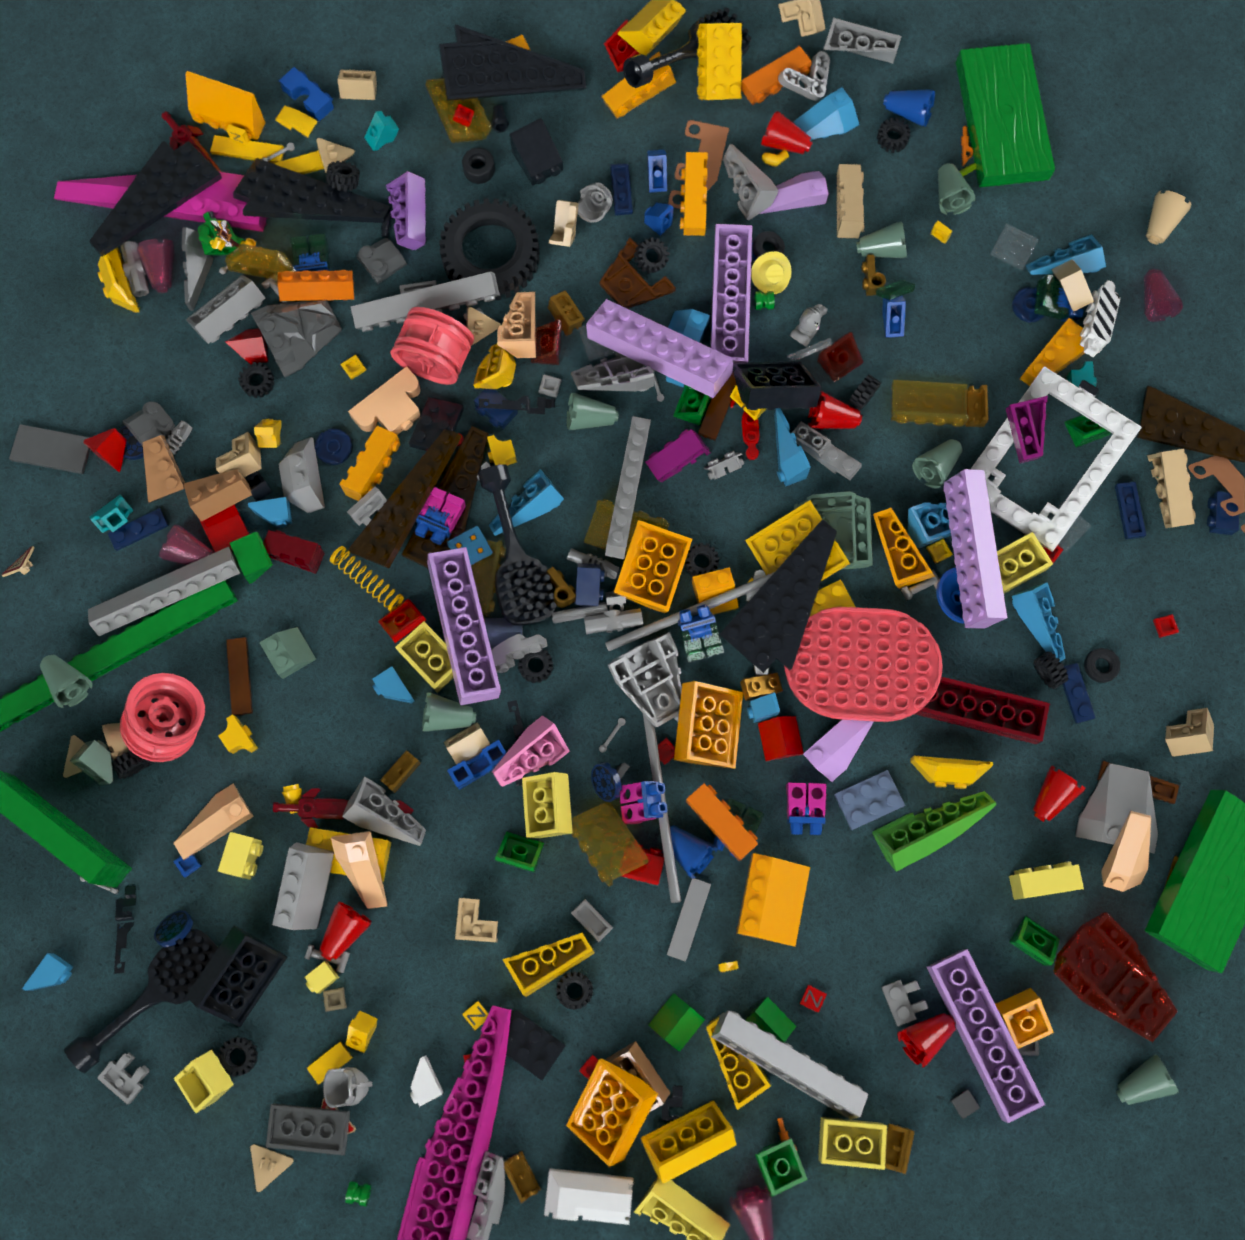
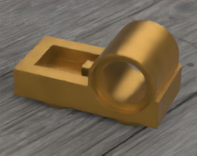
M867 255L865 262H862V273H865L862 286L863 290H866V296H874L882 292L886 278L882 273L875 272V256ZM873 282H877L879 286L874 285Z
M554 567L547 570L550 581L556 588L554 602L557 607L565 608L568 605L570 606L576 600L575 589L572 585H567L563 574L559 570L556 571ZM565 594L567 599L561 600L557 596Z
M778 673L746 678L740 682L745 701H749L753 697L757 699L771 693L777 694L783 691Z

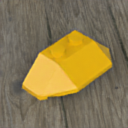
M117 247L103 257L100 256L98 262L100 271L97 273L100 281L104 282L103 292L106 298H110L113 303L137 313L140 311L132 294L129 280L125 275L124 263Z
M498 344L490 347L488 350L490 353L484 357L477 368L473 384L475 388L498 389L502 386H509L513 381L516 368L514 356Z
M924 756L911 757V763L929 783H935V787H947V784L954 785L956 789H966L967 786L973 784L993 766V762Z

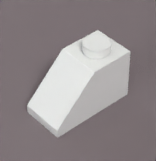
M427 1056L420 1058L411 1084V1098L415 1104L418 1103L419 1107L444 1093Z

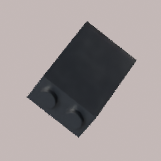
M541 118L509 134L512 153L532 186L542 184L548 177L557 176L561 173L563 161Z

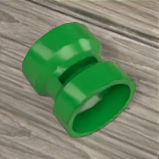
M767 291V293L755 292V310H761L762 308L774 309V291Z
M350 1181L345 1203L353 1204L356 1201L360 1206L366 1207L370 1197L371 1185L364 1184L359 1186L357 1182Z

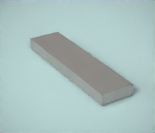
M695 878L691 880L667 952L668 956L686 962L711 884Z

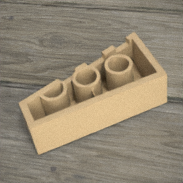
M839 164L837 238H859L860 232L864 230V188H862L864 173L861 172V165Z
M1184 449L1148 455V461H1152L1154 469L1151 470L1152 477H1155L1158 482L1155 488L1156 493L1160 499L1162 498V502L1159 505L1165 528L1195 524L1196 515L1192 509L1191 502L1193 494L1189 488L1190 475L1187 472V455L1184 453Z

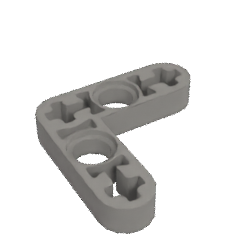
M820 51L812 58L809 77L791 68H786L779 74L778 80L782 86L813 101H817L825 95L830 58L827 53ZM816 72L821 75V80L817 78ZM799 81L804 83L805 88L800 86Z

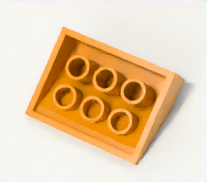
M189 71L186 72L188 110L194 121L207 123L215 129L222 128L226 130L228 125H233L245 129L249 140L254 139L258 141L266 122L253 93Z
M638 520L613 593L650 609L667 613L692 539Z
M697 681L682 683L674 760L691 764L736 769L743 692Z
M753 853L751 855L736 934L795 947L810 867Z
M601 1058L566 1126L610 1167L624 1161L658 1093L642 1079Z

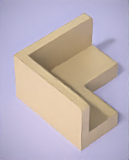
M792 0L779 4L782 23L798 19L801 37L825 30L820 0Z
M557 201L554 233L549 239V244L571 246L575 240L579 203Z
M1072 259L1052 269L1053 274L1061 282L1073 311L1094 302L1082 270Z
M249 432L233 439L232 451L216 458V470L219 473L238 469L242 476L246 477L262 469L261 449L258 448V444Z
M1208 708L1187 711L1186 724L1166 727L1165 740L1172 756L1213 751L1214 723Z
M459 898L455 939L497 943L498 922L478 920L480 900Z

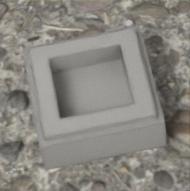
M543 375L539 393L557 397L561 379Z

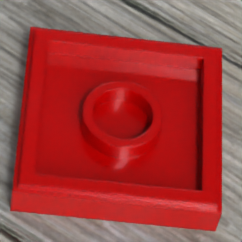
M407 599L378 622L394 643H396L423 621H426V619L410 599Z

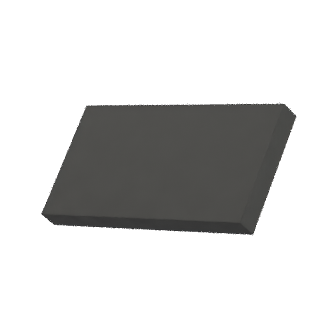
M19 424L9 459L15 462L84 474L91 449L83 442L90 437Z
M273 1103L270 1106L266 1147L346 1155L350 1111Z

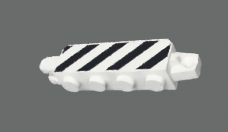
M1110 280L1106 281L1104 286L1102 285L1097 291L1094 290L1091 295L1094 302L1090 303L1086 309L1087 316L1083 321L1084 328L1080 333V345L1084 347V353L1089 354L1091 357L1100 353L1105 345L1111 341L1120 296L1114 292L1115 285Z

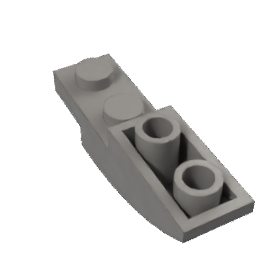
M802 421L793 430L792 433L796 436V443L799 446L801 445L804 451L834 474L838 472L848 480H851L862 467L860 462L832 445L831 440Z
M517 634L501 642L491 650L496 672H507L509 668L515 666L514 659H521L528 653L540 652L542 648L548 646L547 640L538 634L529 638Z
M488 1151L485 1152L473 1193L479 1197L467 1238L470 1240H488L492 1224H499L505 1192L504 1162L502 1157Z

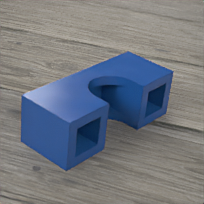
M293 67L279 80L282 90L294 101L301 95L309 96L303 102L306 111L318 122L334 109L331 96L327 92L323 93L314 81L308 80L307 75L303 71L299 72Z
M497 740L482 749V752L468 761L464 760L447 771L457 788L461 790L491 772L505 756L506 751L500 741Z

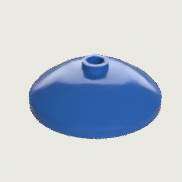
M952 568L943 573L939 578L936 595L943 612L952 620L965 624L962 603L960 601L959 584L957 582V570Z

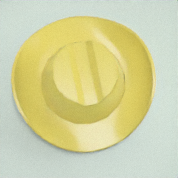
M768 252L757 258L751 268V278L754 285L764 293H767V291H774V294L782 292L789 284L791 278V265L788 258L780 252Z

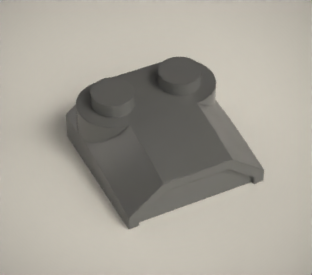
M384 238L371 246H363L359 250L358 255H356L357 259L377 284L407 265L401 253L388 238Z
M157 402L145 403L142 410L122 421L142 446V442L160 435H164L167 439V436L171 435L170 432L175 428L173 420Z

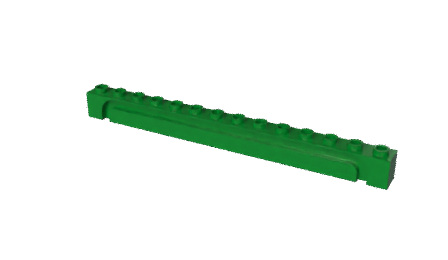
M224 580L181 599L170 607L166 606L160 609L159 613L154 616L145 617L141 623L127 627L124 630L125 632L109 637L101 645L92 646L89 649L90 651L84 654L74 656L68 664L84 674L92 682L212 616L218 610L237 602L238 599L228 581ZM43 674L38 676L37 680L32 683L21 685L19 690L2 696L0 700V732L9 728L15 722L18 723L54 703Z

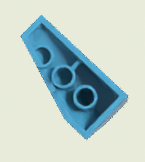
M694 309L674 311L668 328L701 343L709 324L710 315ZM666 376L667 382L684 387L683 383Z
M776 408L774 417L779 470L777 475L780 482H784L785 486L806 479L811 467L801 445L797 447L795 434L789 433V423L780 408Z
M925 502L908 509V534L918 549L951 536L946 503L931 504Z
M1048 582L1013 595V607L1017 610L1018 615L1045 652H1052V654L1056 655V658L1060 659V662L1064 660L1065 653L1062 638L1055 631L1058 619L1051 612V607H1054L1055 604Z

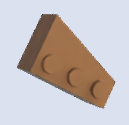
M160 435L142 442L148 503L185 489V481L165 436Z
M238 469L184 483L189 506L201 521L252 495L248 482Z
M636 1041L605 1059L642 1079L658 1093L649 1112L665 1103L670 1091Z

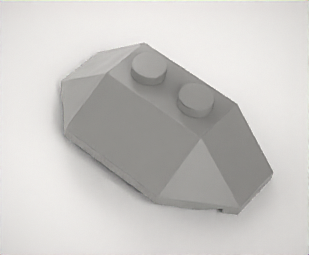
M310 437L295 443L279 463L284 497L307 513L325 508L314 440Z

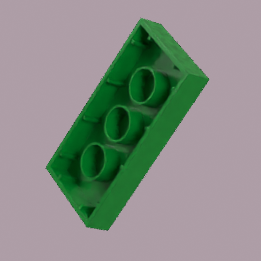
M1030 43L960 50L956 60V68L979 187L1050 180L1055 171Z
M0 771V813L89 884L115 888L119 886L132 869L129 865L16 776Z
M1210 790L1144 931L1206 970L1223 973L1245 924V803L1226 790Z

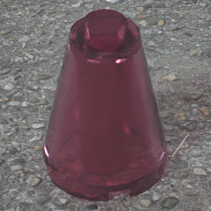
M158 239L140 242L139 246H136L151 286L158 293L168 292V289L172 286L174 242L163 239L164 243H158Z
M1157 269L1148 271L1144 276L1145 316L1151 322L1165 321L1164 317L1170 315L1173 318L1183 309L1181 298L1164 273Z
M175 524L167 535L166 544L163 543L159 557L163 560L188 565L215 552L182 526Z
M751 1186L736 1193L737 1197L734 1200L733 1197L730 1198L731 1207L750 1240H774L772 1198L767 1186H764L765 1190L759 1189V1186Z

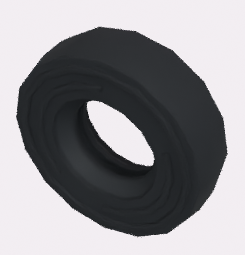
M770 231L762 232L753 241L752 250L756 258L768 253L762 247L765 242H769L774 246V252L784 254V242L776 233Z
M1099 648L1087 655L1084 661V668L1086 674L1092 680L1106 683L1117 677L1120 671V660L1113 651ZM1100 658L1105 659L1109 663V670L1105 673L1099 672L1096 669L1095 663Z

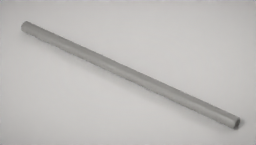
M775 572L687 609L691 611V616L693 617L698 614L697 606L706 604L709 609H712L760 589ZM679 612L605 642L608 651L678 623L680 620Z
M643 714L653 781L663 783L655 726ZM664 792V794H661V801L666 803ZM668 812L663 814V818L658 819L671 903L681 902Z

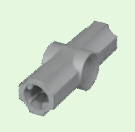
M124 242L120 246L124 259L123 269L129 280L132 294L134 297L145 296L149 293L145 277L147 273L144 272L143 268H145V265L140 258L136 242Z
M641 608L626 611L610 610L601 615L584 617L586 634L604 631L612 633L613 630L619 632L623 628L643 626Z

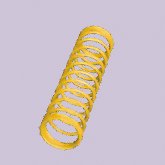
M340 546L333 552L330 562L333 565H338L339 570L344 569V574H349L350 579H355L356 584L361 583V588H367V593H372L373 598L378 597V602H384V607H388L390 612L397 608L396 605L394 607L393 605L398 599V606L402 603L404 596L400 593L386 606V600L394 594L395 589L389 592L385 600L380 601L381 594L386 592L390 585L387 584L378 596H374L375 590L383 584L384 579L380 580L374 590L369 592V586L376 581L378 575H375L369 584L363 587L364 580L373 571H368L362 581L357 582V577L366 570L367 565H364L357 575L352 578L353 569L355 566L356 568L359 567L361 560L356 562L350 572L346 573V568L353 563L356 556H352L345 567L340 568V563L349 556L350 551L345 553L346 548ZM342 550L340 553L342 558L339 561L338 557L336 559L335 557L338 554V552Z

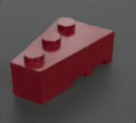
M268 530L263 542L270 558L317 574L325 554L318 543L303 540L296 536H288L279 530L275 532Z

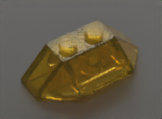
M241 244L225 258L229 271L266 279L272 278L278 281V272H296L285 253L247 244Z

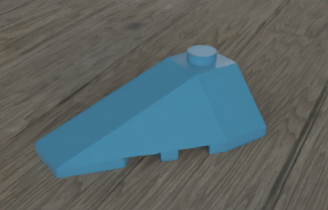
M843 87L825 97L793 122L808 134L811 140L822 137L827 138L835 134H845L859 126L853 101Z
M1089 235L1070 242V248L1066 250L1061 248L1055 250L1052 257L1043 256L1027 264L1026 268L1031 275L1053 274V268L1072 259L1083 273L1098 272L1101 268L1106 267L1103 247L1093 235Z
M541 469L524 483L523 487L525 490L521 495L515 494L512 497L513 501L509 511L513 526L516 527L551 511L564 500L558 489ZM499 514L489 524L495 536L503 533Z

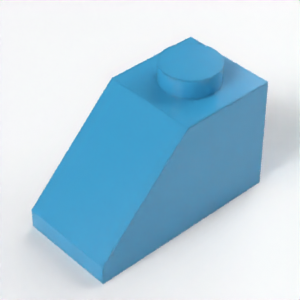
M286 497L248 503V507L255 514L272 526H276V528L287 527V524H292L290 502Z
M392 666L372 679L375 683L372 687L378 696L382 694L387 699L408 703L414 702L413 697Z
M775 693L752 700L749 703V707H747L749 719L753 718L754 723L776 718L780 712Z
M47 953L22 989L31 991L65 983L72 974L70 971L73 966L56 954Z

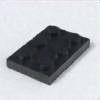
M429 397L411 436L409 446L427 451L444 429L455 432L464 411L463 405Z
M515 1010L510 1019L506 1055L540 1080H543L566 1045L518 1010Z

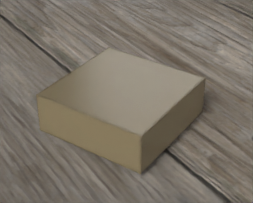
M344 987L323 991L325 1012L347 1008Z

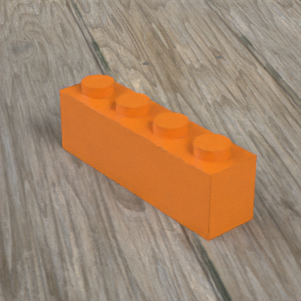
M799 46L744 78L741 82V91L752 105L757 102L761 103L767 96L778 93L784 87L778 80L779 74L784 69L791 68L807 76L810 72L812 61Z
M304 270L300 272H278L277 283L280 301L354 300L353 271Z
M703 784L686 799V802L736 859L740 861L758 845L756 842L758 838L751 830L747 832L742 826L744 822L738 815L733 816L730 813V806L724 800L720 801L715 796L717 792L711 785L706 786Z

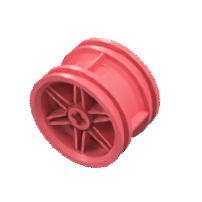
M413 307L408 312L400 334L391 350V356L403 368L407 366L413 374L439 384L452 385L456 383L475 339L471 331L454 318L433 309Z
M159 673L143 678L130 690L120 720V733L125 745L135 755L151 762H166L181 757L193 745L204 719L205 704L203 697L190 681L175 674ZM152 699H157V700H159V701H156V702L152 703L151 700H152Z

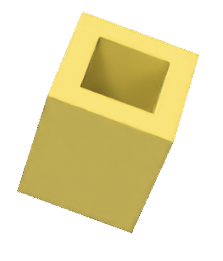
M324 961L305 976V979L308 981L305 984L312 993H321L340 977L331 965Z

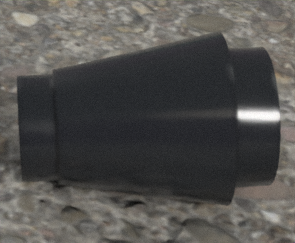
M495 105L493 107L491 126L498 133L505 132L509 126L502 105Z

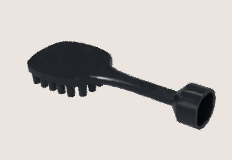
M725 8L723 11L719 9L717 13L712 12L711 15L706 14L704 18L700 17L691 26L688 32L689 41L679 49L649 60L643 54L626 59L623 65L626 81L630 86L638 88L652 81L655 70L684 59L698 58L699 39L697 37V30L699 24L736 23L737 15L733 13L731 17H728L729 8ZM744 28L742 31L741 57L748 51L751 37L747 36L749 32L747 28Z
M503 464L482 469L478 472L481 487L494 495L505 539V561L495 573V590L500 609L505 619L513 625H528L540 622L550 617L557 606L554 602L555 597L550 576L546 572L547 567L542 565L538 559L526 555L516 536L504 492L511 482L508 466Z
M191 929L185 938L176 940L175 945L163 947L151 961L148 968V985L136 1001L93 1038L77 1037L64 1048V1052L71 1063L82 1073H87L100 1061V1047L141 1013L161 1002L182 1004L190 1001L185 996L218 949L210 937L198 929Z

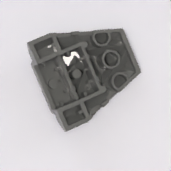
M327 300L267 305L251 313L284 377L301 370L312 357L314 358L318 354L317 352L322 347L326 346L342 331Z

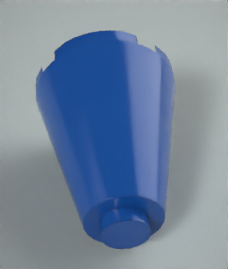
M931 89L890 91L889 94L885 95L883 104L886 105L887 110L926 127L932 114L930 110L934 106L935 91Z
M673 825L670 827L674 857L687 875L694 879L695 876L693 874L696 872L702 873L712 861L714 856L711 853L713 850L717 852V847Z

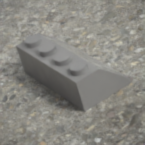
M241 275L188 317L186 321L208 344L210 342L214 343L220 338V334L231 330L235 322L246 318L250 310L261 306L265 297L252 280Z
M298 842L289 848L272 925L289 930L318 928L334 857L333 851Z

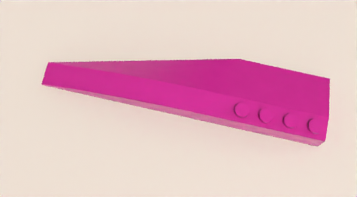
M220 172L222 179L165 215V217L205 223L203 214L212 211L216 220H226L230 227L264 232L267 217L243 215V208L247 203L233 198V192L244 175ZM136 175L58 181L54 199L114 208L134 181Z
M492 1006L483 1024L482 1034L472 1047L474 1050L470 1059L466 1060L463 1066L464 1071L461 1078L458 1077L443 1108L444 1113L434 1127L436 1130L432 1138L427 1141L425 1157H420L417 1162L397 1240H466L477 1198V1195L473 1193L485 1152L489 1148L500 1095L511 1019V1010Z

